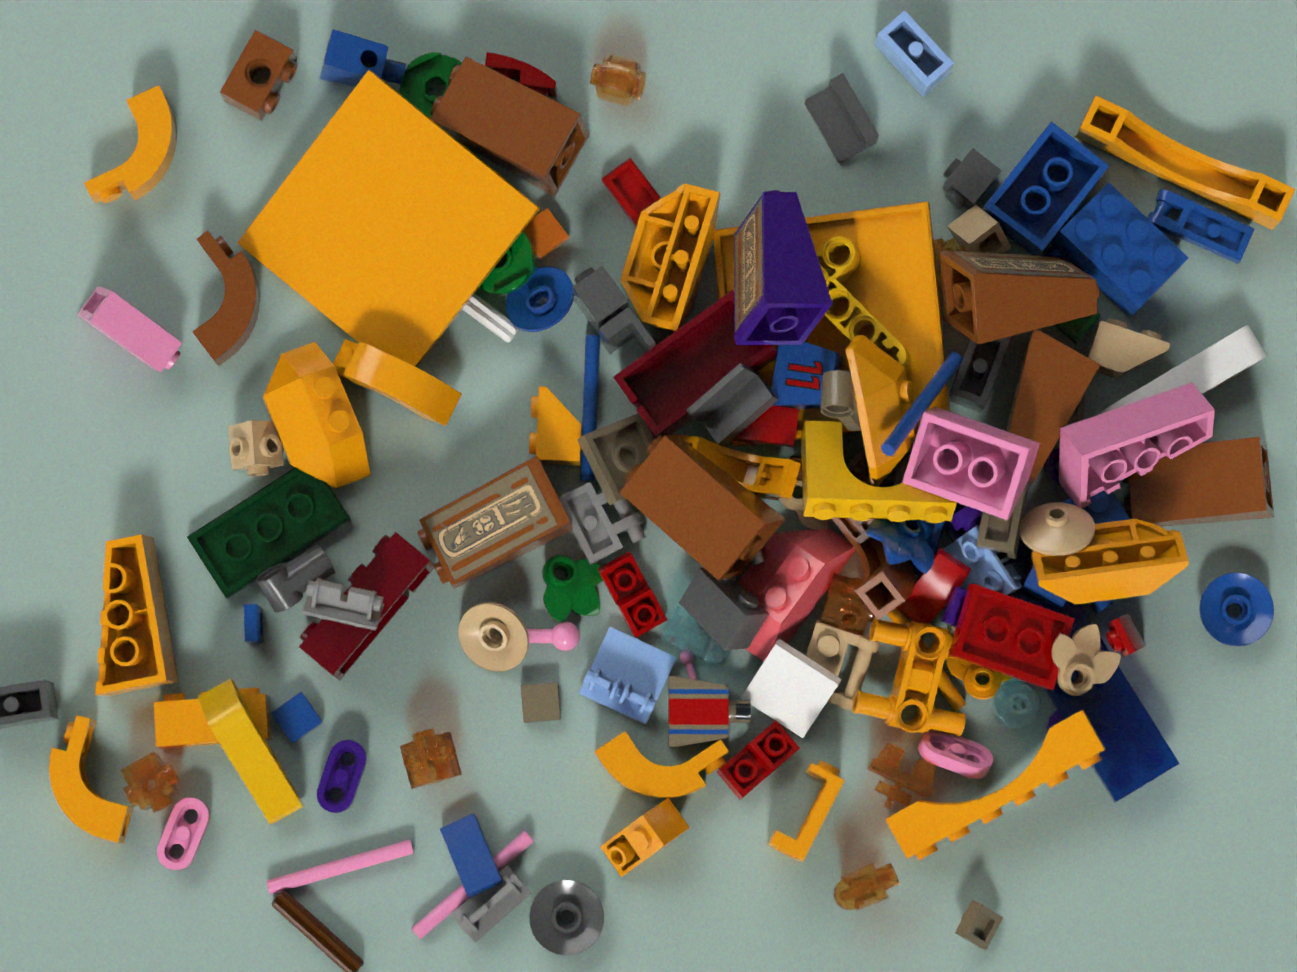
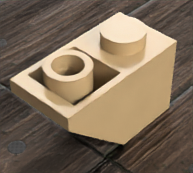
M1108 318L1106 322L1100 320L1096 325L1086 357L1100 364L1097 370L1098 373L1118 379L1164 356L1169 350L1171 343L1162 341L1163 336L1159 333L1149 330H1142L1141 333L1127 329V323Z

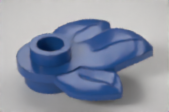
M875 519L871 522L866 534L873 539L883 542L886 559L890 565L911 559L913 564L924 574L932 568L934 553L924 539L925 529L919 520L893 522L889 519Z

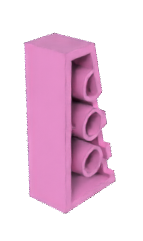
M1189 383L1060 428L1059 484L1076 506L1084 508L1091 504L1090 497L1103 490L1107 495L1121 487L1119 481L1136 472L1140 476L1150 472L1159 459L1166 455L1173 459L1213 437L1215 409L1193 383Z

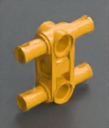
M874 618L870 627L869 640L899 646L901 649L891 694L885 697L857 690L853 698L852 713L881 718L887 726L901 728L907 732L925 733L932 729L961 736L965 727L966 715L961 712L957 713L935 708L934 706L944 660L947 657L957 659L948 656L953 640L951 631L926 622L911 621L903 625ZM932 632L934 636L932 646L926 650H920L918 645L920 637L924 633ZM908 705H915V717L908 722H903L901 719L902 710Z

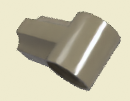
M842 370L824 373L821 389V413L828 417L837 418L849 431L861 430L851 373Z

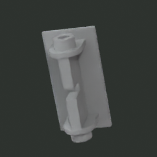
M317 578L316 582L309 580L306 595L308 596L302 614L376 630L384 607L383 597L377 596V591L350 587L348 595H343V585L323 581Z
M508 865L500 871L503 883L469 898L451 914L461 929L475 943L531 894Z

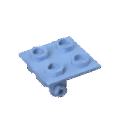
M975 526L944 549V551L971 568L970 574L960 588L967 590L969 584H977L1006 595L1022 588V584L1019 581L1022 577L1018 575L1013 565L1003 566V564L1010 560L1008 556L1000 560L997 555L1001 552L977 548L980 526Z
M609 627L593 664L585 676L579 694L646 724L677 657Z

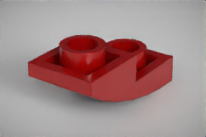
M490 52L486 53V67L512 80L514 78L520 79V84L546 97H556V81L543 71L513 57Z
M772 405L732 441L751 444L760 442L793 447L795 444L799 409Z
M940 549L934 555L932 568L926 574L920 572L918 579L915 581L913 592L896 609L916 622L930 623L948 603L954 587H960L970 574L971 568L943 549Z
M629 551L597 569L635 638L667 621L652 589L648 586L633 555Z
M1129 613L1106 624L1110 631L1105 634L1115 653L1120 651L1123 657L1146 646Z
M775 720L719 768L716 773L738 799L741 800L797 752L800 747Z

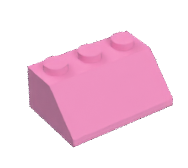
M934 407L923 413L902 483L1008 520L1029 480L1040 443Z

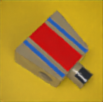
M668 676V747L726 739L729 737V723H750L751 701L729 700L728 685Z

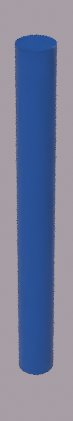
M586 335L582 436L597 430L600 336ZM581 448L580 481L594 482L595 475Z
M951 352L882 444L881 450L884 454L888 456L895 454L923 416V413L929 408L962 363L963 359L960 354Z

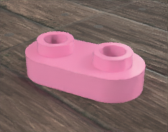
M930 729L923 734L918 746L920 755L928 763L961 774L967 778L979 779L985 777L993 763L992 753L985 746L951 733Z
M184 798L174 806L157 847L158 859L166 868L182 870L190 866L194 861L210 822V811L203 801L196 798ZM194 809L198 813V820L193 824H189L185 816L189 810ZM176 844H180L184 848V854L179 859L174 858L171 853L173 846Z

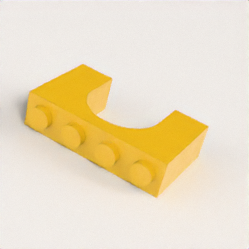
M805 421L801 436L804 517H815L820 520H828L833 517L852 518L856 521L889 519L893 522L926 520L929 523H941L952 520L957 504L955 501L905 483L891 487H875L858 480L848 470L844 461L842 422Z

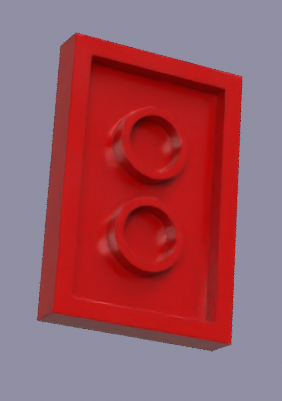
M969 584L948 656L1048 690H1054L1059 669L1052 659L1053 643L1058 634L1070 636L1075 618L977 584Z

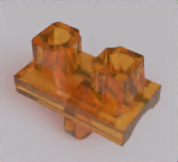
M887 743L877 759H871L867 770L894 782L890 786L879 780L875 787V791L887 796L883 807L891 809L895 800L906 806L909 805L913 796L901 791V787L907 788L925 798L930 797L935 788L931 784L937 766L918 758L909 775L897 769L905 751L891 743Z
M873 863L841 876V880L834 887L833 896L837 905L842 909L857 911L887 899L888 895L885 890L900 884L891 863L876 869Z

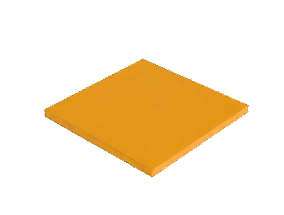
M368 70L237 244L358 343H365L418 367L536 215L540 207L373 71Z
M925 201L805 217L816 252L828 240L838 236L850 240L859 251L861 257L860 265L842 286L909 352L911 366L906 376L907 380H910L913 384L914 398L911 403L913 404L945 361L930 203ZM740 226L716 229L713 241L719 299L731 290L734 291V234ZM848 248L837 250L833 257L834 263L843 264L850 256V250ZM842 299L837 301L833 306V315H844L849 309V300ZM824 315L804 342L838 353L843 357L841 370L850 371L846 348L851 341ZM864 325L859 330L858 335H863L870 340L875 334L874 325ZM774 345V347L778 351L779 345ZM884 345L881 346L880 349L897 362L899 361L896 355L892 354ZM776 359L758 371L770 388L772 387ZM948 382L927 410L938 407L951 412ZM799 409L795 440L801 439L805 421H840L837 418L823 415L820 409ZM842 424V434L861 432V430L849 431ZM732 441V446L734 447L754 445L751 443Z

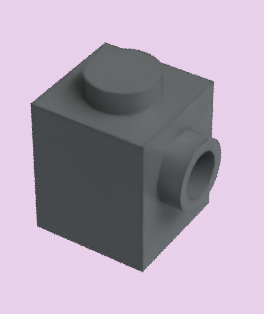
M972 148L962 162L956 158L943 173V176L947 178L942 188L947 192L945 197L954 206L960 209L966 207L969 210L979 202L994 184L1001 170Z

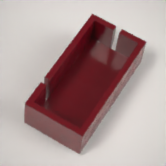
M731 290L613 376V378L630 402L637 407V412L655 437H664L665 435L673 434L691 421L693 418L689 415L687 409L737 365L743 363L759 371L777 358L778 351L774 345H736L734 340V291Z
M397 532L391 538L385 535L372 550L375 557L367 566L362 563L354 570L348 579L351 585L343 594L348 595L350 587L368 591H377V596L383 597L384 607L376 630L322 619L319 623L312 621L300 635V639L303 642L299 648L339 681L409 599L403 594L407 588L414 593L434 569L432 562Z

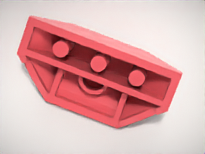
M829 528L774 533L761 550L765 562L757 565L751 563L738 581L746 591L753 593L759 599V604L769 613L752 643L745 649L761 661H765L778 639L788 644L856 551L849 541Z

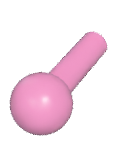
M567 621L556 624L553 629L526 628L529 635V643H553L557 649L562 651L574 649L580 641L579 629L576 625Z

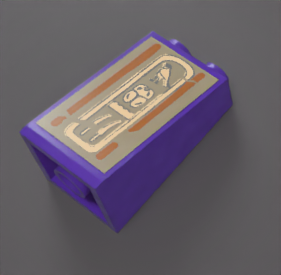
M764 191L734 234V340L736 345H802L833 303L797 192Z

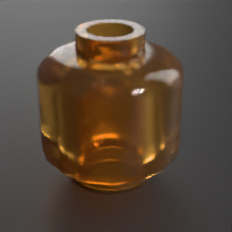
M610 54L604 58L601 64L596 63L594 65L590 84L596 86V95L600 100L621 106H629L634 99L640 100L645 87L646 72L641 70V65L638 61Z

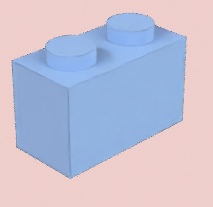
M905 10L877 35L875 46L923 98L950 75L954 65L953 61Z

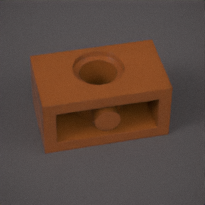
M255 30L220 91L223 100L261 121L266 113L272 114L280 100L278 92L284 81L289 83L297 71L298 64L296 63L297 58L294 50ZM266 70L271 73V77L266 83L256 84L253 82V77L258 71Z

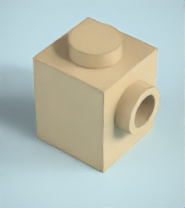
M976 204L947 226L960 251L1004 254L1012 248L998 221Z

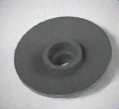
M560 880L547 885L536 895L530 908L529 922L534 937L545 949L559 955H574L585 951L596 942L603 929L604 911L600 899L591 888L578 881ZM565 910H570L574 914V921L570 925H565L560 921V914Z

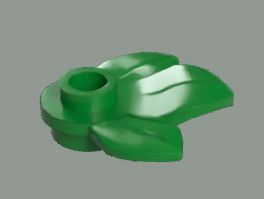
M555 555L546 561L542 569V577L547 585L543 601L553 619L563 622L570 611L582 616H596L600 613V599L594 586L603 580L597 571L601 567L597 562L590 565L587 558L573 561L565 555ZM554 570H562L565 573V579L560 580L556 578Z

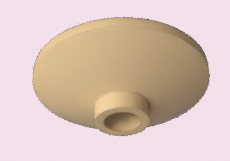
M1047 503L1037 506L1023 516L1019 526L1020 537L1029 548L1041 554L1052 556L1076 553L1089 545L1095 535V524L1091 515L1084 509L1068 503Z
M492 602L477 604L463 615L459 623L458 637L463 651L470 660L484 669L499 672L510 670L520 664L528 652L529 635L524 622L514 611L504 605ZM494 628L500 631L502 635H498L494 631Z

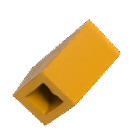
M539 386V395L531 397V418H537V433L530 432L529 454L538 456L541 464L581 466V446L577 439L582 437V425L547 387Z
M667 798L601 845L600 848L622 877L690 827L671 800Z

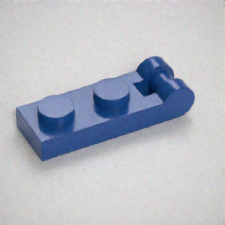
M1159 189L1155 198L1157 202L1154 212H1149L1147 218L1160 231L1167 232L1239 264L1255 228L1171 191ZM1171 208L1181 211L1177 221L1167 217Z

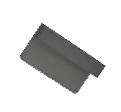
M843 73L831 79L828 88L805 100L808 112L837 162L842 163L877 143L879 134Z
M630 307L599 328L601 342L609 354H612L633 338L645 353L656 346L655 341Z
M740 363L691 405L687 412L692 418L701 421L718 445L725 447L779 399L760 372Z

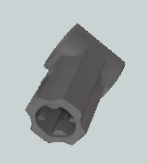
M317 544L287 564L281 563L267 569L258 576L256 582L273 610L278 613L291 608L302 599L303 593L307 590L309 580L315 582L317 578L325 580L336 572L327 555Z

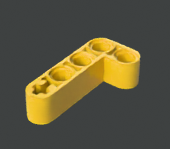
M845 237L831 238L816 252L833 303L824 315L851 342L864 325H874L875 334L870 341L879 348L884 345L892 354L896 355L899 359L898 362L905 367L907 373L911 366V356L907 349L842 286L860 265L861 257L859 251ZM841 248H848L850 250L848 260L843 264H835L833 261L835 252ZM842 299L849 300V309L844 315H833V306L837 301Z
M232 678L200 694L198 699L212 732L269 824L272 825L303 808L304 805L295 787L251 717L247 705Z

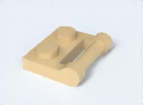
M817 620L805 656L838 677L848 644L859 648L845 692L835 690L827 701L852 711L854 695L857 690L862 688L872 654L878 651L880 642L870 641L868 635Z

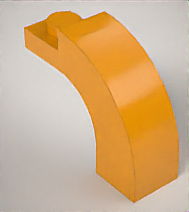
M160 85L126 100L137 123L138 142L133 154L122 165L84 182L90 197L95 203L100 201L102 203L112 202L121 197V191L128 189L132 198L137 200L151 191L169 169L176 149L177 130L174 114Z
M345 339L333 362L339 378L373 390L406 407L418 416L443 426L447 425L462 395L459 391L425 371L362 342L355 343Z
M678 435L757 497L777 501L779 498L791 499L801 463L791 459L764 457L720 446L701 437Z
M76 715L75 722L70 721L65 731L64 743L68 744L67 750L64 751L53 747L51 749L49 777L54 796L66 816L79 828L93 836L124 844L134 807L108 801L99 796L91 787L86 776L85 765L97 721Z
M624 731L594 753L606 771L625 788L651 798L670 799L689 795L705 787L706 784L699 775V772L705 770L707 775L723 766L726 763L723 756L728 754L729 751L720 739L683 764L661 766L647 760L638 751L626 731Z

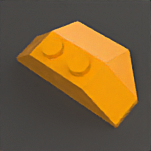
M684 183L676 188L674 192L664 196L641 211L620 282L644 324L673 332L683 325L693 307L713 242L720 192Z
M857 335L846 348V354L851 372L871 486L879 487L915 441L920 422L918 421L893 456H888L882 452V444L911 407L914 398V388L912 382L907 380L904 366L865 336Z
M316 342L282 353L262 398L290 465L326 482L335 489L369 477L371 473L363 432L334 364Z
M1136 518L1095 524L1094 538L1089 545L1076 553L1052 556L1036 551L1032 552V561L1038 585L1075 605L1149 595L1189 566V559L1181 532L1172 529L1168 531L1156 524Z

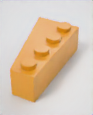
M140 534L106 541L102 588L104 590V604L100 615V625H102L101 647L98 648L97 663H99L98 682L96 681L95 695L112 696L179 682L154 537Z

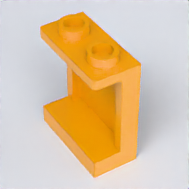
M822 760L817 765L810 763L805 770V773L820 780L823 785L796 838L793 839L776 830L767 844L799 862L804 861L845 781L838 777L840 773L838 768Z

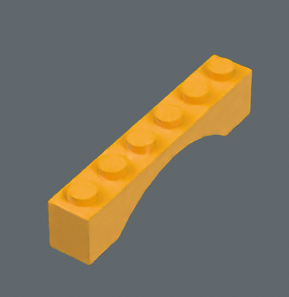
M1097 95L1094 97L1075 138L1270 230H1273L1281 222L1296 190L1263 173L1233 166L1197 152L1155 130L1129 110Z
M1082 709L1050 727L1042 747L1031 764L1016 779L1000 790L981 798L963 802H933L920 799L887 817L885 820L906 858L908 859L916 855L917 859L921 860L938 850L935 843L948 837L952 843L970 833L968 825L978 819H981L983 824H986L1001 816L1003 812L1000 807L1014 801L1016 806H1019L1036 796L1033 791L1036 787L1047 783L1048 787L1052 788L1068 779L1069 776L1066 771L1079 764L1081 769L1084 770L1102 760L1099 753L1104 751L1105 747Z

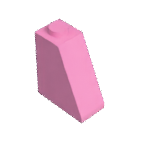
M98 286L77 314L78 317L160 373L164 368L170 369L180 356L181 352L178 349L182 342L111 290Z

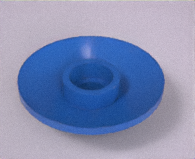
M555 267L536 268L535 273L530 276L528 282L522 288L507 295L506 313L509 320L515 327L526 332H539L556 325L568 313L574 300L571 279L564 271Z
M1236 572L1219 576L1206 587L1200 599L1199 613L1201 622L1211 637L1222 644L1237 647L1252 644L1264 636L1273 620L1274 605L1268 589L1261 581L1251 575ZM1230 604L1239 606L1240 615L1238 617L1229 615L1228 607Z

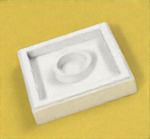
M778 639L741 698L743 700H750L752 706L801 738H804L842 679L781 639Z

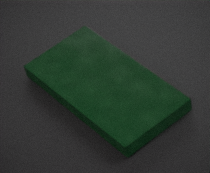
M295 467L187 536L225 598L229 599L254 583L258 576L267 569L277 564L285 563L349 522L351 518L326 482Z

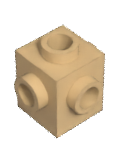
M250 420L228 426L232 470H247V476L255 477L269 475L270 468L284 465L283 446L272 421Z

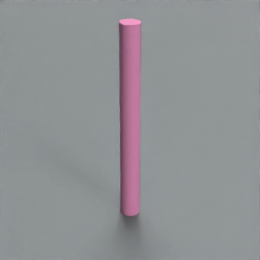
M525 830L493 857L499 872L534 842ZM463 884L411 928L420 939L469 898Z
M409 839L266 880L270 895L414 854L413 846Z

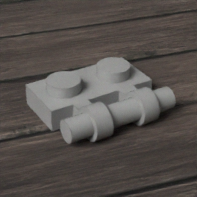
M591 482L558 497L590 565L622 550L623 546L617 535L627 531L633 544L646 538L640 526L643 521L638 512H633L627 499L613 504L621 520L611 524L603 508L604 505L608 504V501L603 492L598 495L596 494Z

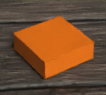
M548 207L532 218L524 229L533 241L536 255L540 260L569 239V235Z

